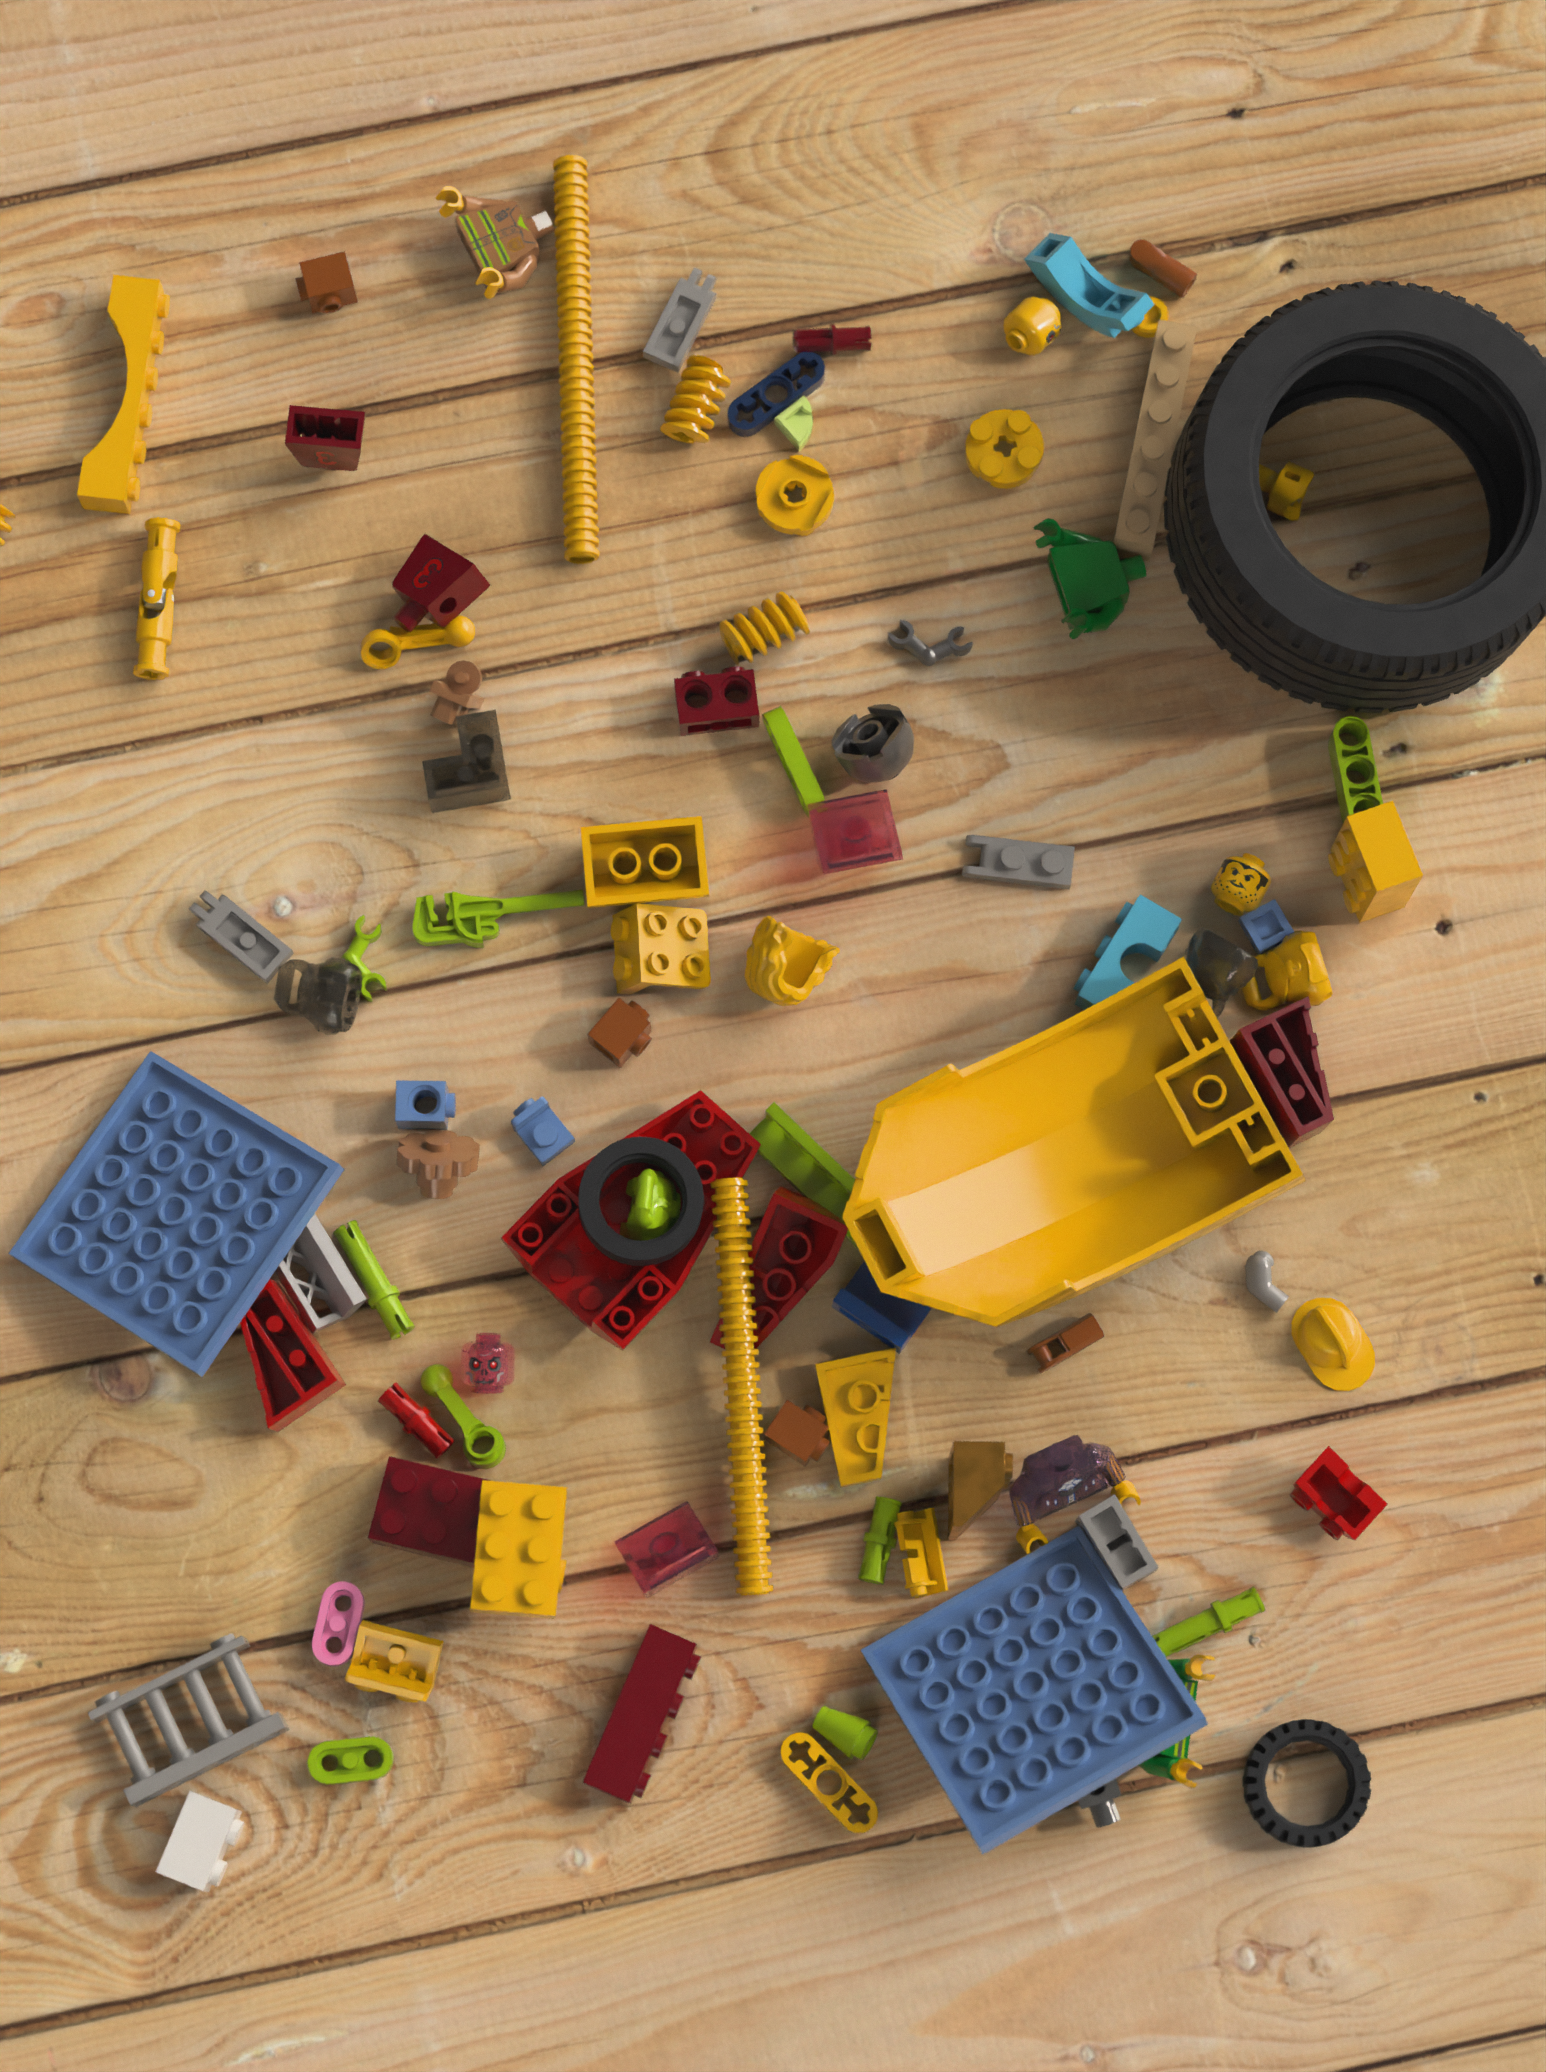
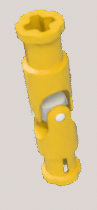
M156 517L145 521L148 539L147 551L142 553L141 575L143 589L140 592L135 638L136 643L139 644L138 664L133 667V674L148 680H163L169 677V669L166 667L167 647L172 643L173 589L178 567L175 541L176 534L180 532L181 525L179 522L168 518ZM149 608L161 614L156 618L148 619L147 611Z

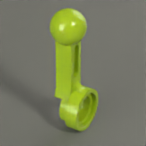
M441 1364L430 1365L421 1375L422 1389L428 1395L438 1397L462 1429L465 1437L463 1451L468 1462L479 1469L495 1467L503 1460L506 1453V1444L501 1433L491 1426H485L484 1423L474 1417L453 1388V1374L446 1366ZM491 1437L494 1439V1446L489 1452L478 1454L473 1451V1444L477 1439Z

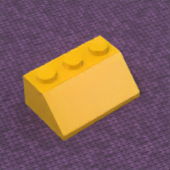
M702 816L580 827L588 908L709 897Z

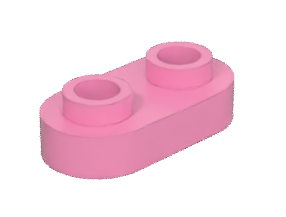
M340 1581L333 1583L322 1595L312 1639V1650L315 1657L327 1666H341L347 1663L353 1656L357 1633L364 1612L365 1600L362 1592L350 1582ZM343 1596L351 1599V1607L345 1612L339 1611L336 1606L338 1599ZM332 1638H339L342 1641V1648L337 1653H330L327 1649V1643Z

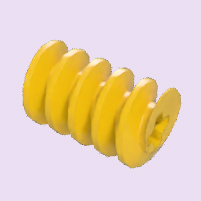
M691 355L687 358V367L681 373L682 381L675 388L677 395L673 396L670 400L671 409L665 413L664 421L666 423L660 426V431L680 442L690 444L695 442L707 443L709 436L701 431V428L709 430L714 428V422L706 415H719L720 408L712 403V401L722 402L725 400V394L717 387L728 388L731 385V380L723 375V367L716 361L706 356Z
M783 591L776 593V605L770 599L762 600V612L755 606L748 607V619L741 613L734 614V627L727 620L719 623L722 641L737 666H739L738 656L740 655L749 663L754 662L752 653L754 648L762 655H768L766 645L768 641L778 649L781 648L780 635L785 634L792 642L795 641L794 628L799 627L806 635L810 633L807 620L792 595L789 597Z

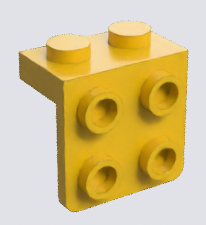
M636 903L612 915L613 921L610 931L611 937L614 940L615 961L613 964V975L616 979L617 994L631 995L651 985L704 989L710 985L707 916L703 910Z

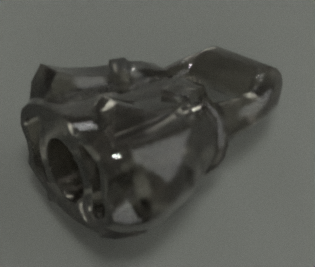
M1204 927L1197 930L1189 939L1187 949H1185L1186 962L1205 997L1212 1000V1010L1218 1019L1229 997L1236 995L1254 977L1257 972L1258 960L1248 952Z
M332 957L319 964L292 959L279 967L273 999L279 1008L287 1014L305 1017L314 1025L318 1032L326 1035H336L339 1032L348 1031L355 1021L361 995L362 973L358 966L345 958L335 959V957ZM296 969L302 975L297 990V1003L290 1004Z

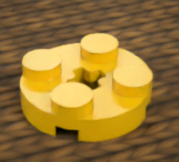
M999 409L982 415L971 424L965 443V458L970 471L978 479L981 477L984 481L990 482V486L1000 489L1015 488L1028 482L1039 468L1044 453V440L1039 427L1031 420L1029 414L1022 410ZM1000 441H1007V443H1012L1015 447L1011 449L1009 457H1004L1002 452H995L993 448L997 447Z
M791 455L789 459H782L779 462L775 460L769 463L759 475L756 483L757 512L770 527L781 533L797 534L799 536L811 534L815 528L821 526L827 520L834 505V488L827 470L818 461L803 455ZM796 487L802 488V496L805 499L801 502H789L788 496L784 492L786 490L794 491Z

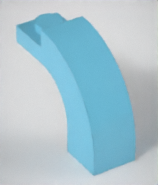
M1049 233L1024 259L1041 284L1062 306L1081 322L1108 337L1115 338L1122 330L1129 331L1138 326L1144 320V315L1154 306L1147 293L1119 287L1103 277L1088 262L1072 237Z

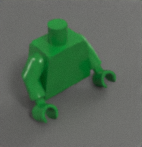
M1050 518L1041 521L1033 528L1034 530H1040L1045 536L1036 540V546L1038 548H1045L1050 544L1054 546L1049 548L1047 564L1065 615L1061 622H1067L1069 630H1072L1069 633L1070 638L1076 639L1082 633L1107 630L1124 611L1130 594L1127 582L1146 577V568L1142 556L1139 554L1120 560L1113 541H1103L1096 536L1060 528L1058 523Z

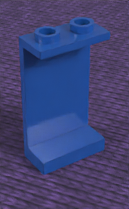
M865 1260L845 1289L841 1288L832 1303V1308L888 1347L896 1348L898 1354L902 1352L932 1309L925 1305L882 1293Z

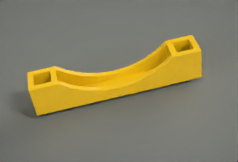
M113 275L107 312L113 327L125 346L128 366L127 385L121 409L112 427L99 444L83 457L77 497L83 509L130 514L132 501L137 502L139 498L140 479L136 478L138 464L143 465L145 461L146 442L142 441L144 427H150L152 420V405L148 404L150 391H155L158 383V369L154 367L156 354L161 355L164 346V333L160 331L162 318L168 317L170 308V297L164 293L162 284L158 279Z

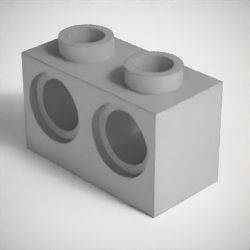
M1115 1494L1080 1514L1075 1520L1122 1591L1153 1574L1159 1568Z

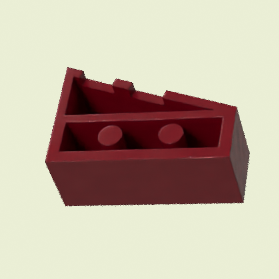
M1309 996L1239 1029L1230 1039L1232 1047L1288 1148L1320 1134L1334 1120L1324 1070H1321L1317 1046L1319 1045L1317 1034L1313 1033L1309 1010L1311 1005Z

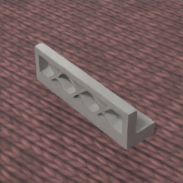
M314 1213L284 1257V1260L275 1270L276 1275L312 1334L351 1317L367 1300ZM291 1261L305 1267L309 1274L307 1283L294 1278L289 1270ZM312 1296L324 1300L332 1314L319 1319L310 1305Z

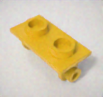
M934 1508L914 1513L913 1511L897 1513L898 1521L894 1522V1527L897 1528L900 1551H907L908 1558L902 1559L906 1580L905 1590H910L911 1597H915V1599L948 1591Z

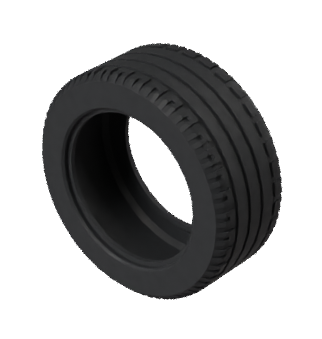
M1361 281L1353 284H1340L1334 290L1327 287L1304 295L1301 301L1295 299L1274 310L1271 317L1265 316L1248 329L1244 338H1239L1223 356L1220 364L1216 366L1200 394L1173 452L1164 493L1167 497V500L1164 502V528L1169 532L1166 536L1170 561L1175 563L1176 566L1173 571L1182 594H1187L1189 598L1187 601L1188 606L1195 614L1199 624L1204 623L1208 628L1206 633L1217 643V646L1221 650L1226 649L1231 654L1230 659L1238 663L1247 673L1252 671L1259 676L1257 680L1270 685L1271 688L1277 691L1283 689L1289 692V697L1300 699L1308 704L1313 702L1321 703L1323 708L1344 712L1348 709H1354L1355 713H1381L1384 709H1388L1389 712L1415 709L1418 704L1427 706L1448 699L1451 693L1459 694L1477 684L1481 680L1480 678L1487 677L1515 652L1546 616V357H1542L1534 344L1530 346L1524 341L1526 336L1521 332L1515 331L1512 328L1513 326L1507 321L1503 324L1496 319L1497 315L1495 313L1484 310L1477 303L1474 306L1466 303V298L1456 297L1445 290L1439 293L1433 291V287L1424 285L1422 287L1417 286L1415 283H1407L1405 286L1399 285L1398 281H1372L1371 284L1367 285ZM1339 398H1370L1390 402L1412 410L1428 419L1445 432L1464 452L1476 471L1484 490L1489 512L1490 538L1487 558L1480 578L1454 594L1433 601L1415 604H1383L1362 600L1343 593L1319 580L1303 567L1284 546L1273 528L1265 509L1259 483V455L1263 435L1281 419L1303 407Z

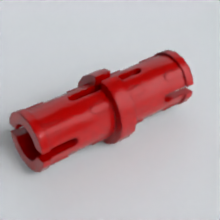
M397 1382L389 1387L378 1399V1402L404 1426L402 1430L407 1435L412 1434L436 1459L440 1458L456 1441L429 1415L431 1411L426 1406L421 1407Z

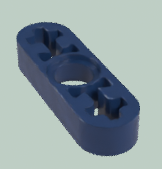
M813 352L799 353L736 398L728 408V425L731 431L742 437L755 435L773 422L777 415L803 395L807 397L817 390L825 379V364L822 358ZM804 365L807 369L814 366V377L810 378L808 375H804L796 381V388L798 390L795 391L792 382L800 376L801 366ZM771 386L783 387L788 393L787 398L780 403L770 402L766 398L765 392ZM755 398H758L761 407L752 413V422L748 423L746 420L738 422V411L742 410L746 414L750 413L756 408Z

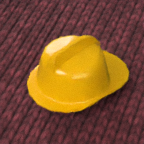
M1321 1297L1305 1302L1296 1311L1291 1322V1335L1296 1347L1318 1380L1335 1391H1350L1361 1387L1373 1372L1375 1352L1371 1341L1354 1314L1342 1302L1332 1298Z

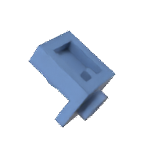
M543 1096L537 1101H534L533 1098L528 1099L513 1112L516 1116L511 1120L513 1130L542 1166L546 1165L575 1142V1138L551 1110L549 1103Z

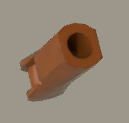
M1137 240L1130 248L1129 261L1135 269L1149 277H1153V280L1181 298H1184L1196 281L1197 273L1168 254L1165 255L1163 251L1149 241Z
M1088 1313L1027 1350L1028 1355L1033 1354L1041 1366L1038 1368L1041 1374L1102 1339L1104 1333L1095 1317ZM1057 1341L1064 1353L1054 1358L1048 1345Z

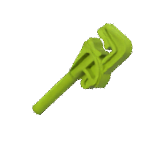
M583 890L504 899L469 896L457 892L444 893L446 908L449 910L447 913L448 926H439L438 916L434 913L435 904L432 895L417 897L413 920V935L419 944L427 947L465 943L470 947L484 948L483 940H491L499 936L500 930L495 920L502 915L584 906Z

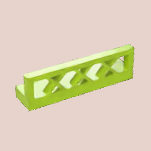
M773 1102L765 1110V1118L749 1133L761 1144L758 1153L801 1195L819 1203L843 1220L842 1215L846 1202L849 1201L855 1179ZM848 1230L846 1238L858 1249Z

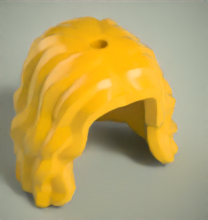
M771 916L763 917L756 926L754 936L752 937V944L746 951L747 960L744 976L747 986L758 996L783 1007L797 1005L807 999L812 989L824 981L825 973L830 970L832 959L840 953V949L828 944L825 940H815L811 936H805L803 933L791 930L782 922L777 923Z

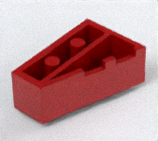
M269 1279L240 1324L256 1375L257 1389L260 1391L265 1409L267 1427L279 1432L346 1386V1383L314 1335L310 1332L281 1285Z

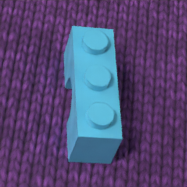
M1141 894L1134 905L1126 902L1115 920V923L1120 925L1113 938L1108 935L1104 937L1094 956L1099 958L1098 963L1092 972L1085 968L1073 988L1079 992L1075 1005L1085 1010L1134 984L1135 982L1123 974L1120 961L1127 955L1139 953L1158 962L1176 934L1182 919Z

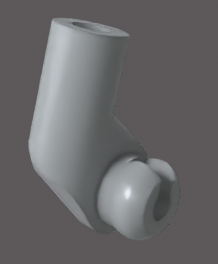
M1257 1251L1248 1258L1245 1265L1247 1289L1252 1295L1277 1313L1289 1296L1272 1284L1271 1266L1274 1265L1273 1257L1266 1251Z

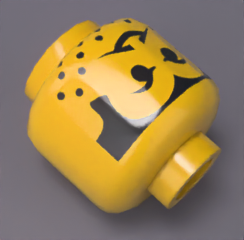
M1243 853L1242 857H1227L1211 884V891L1216 897L1214 899L1215 904L1228 913L1242 916L1244 912L1256 910L1271 884L1269 874L1263 869L1265 863L1260 858L1249 853Z

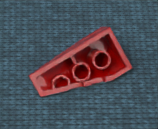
M781 1186L773 1193L751 1244L752 1251L748 1252V1257L753 1258V1264L749 1265V1270L754 1272V1277L750 1278V1283L755 1286V1289L751 1290V1297H755V1303L751 1304L752 1310H756V1316L752 1317V1321L757 1323V1329H753V1336H758V1342H754V1349L761 1345L834 1264L848 1232L845 1222L828 1209L811 1199ZM720 1318L710 1343L725 1349V1344L720 1343V1339L724 1338V1331H720L719 1327L723 1325V1318Z

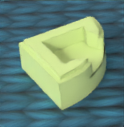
M805 395L774 418V424L798 451L807 444L813 429L812 409Z

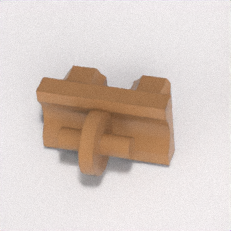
M464 660L457 661L450 666L446 675L447 682L434 680L429 691L438 695L430 716L451 725L463 726L469 709H480L484 701L483 697L473 695L481 686V671L474 663Z

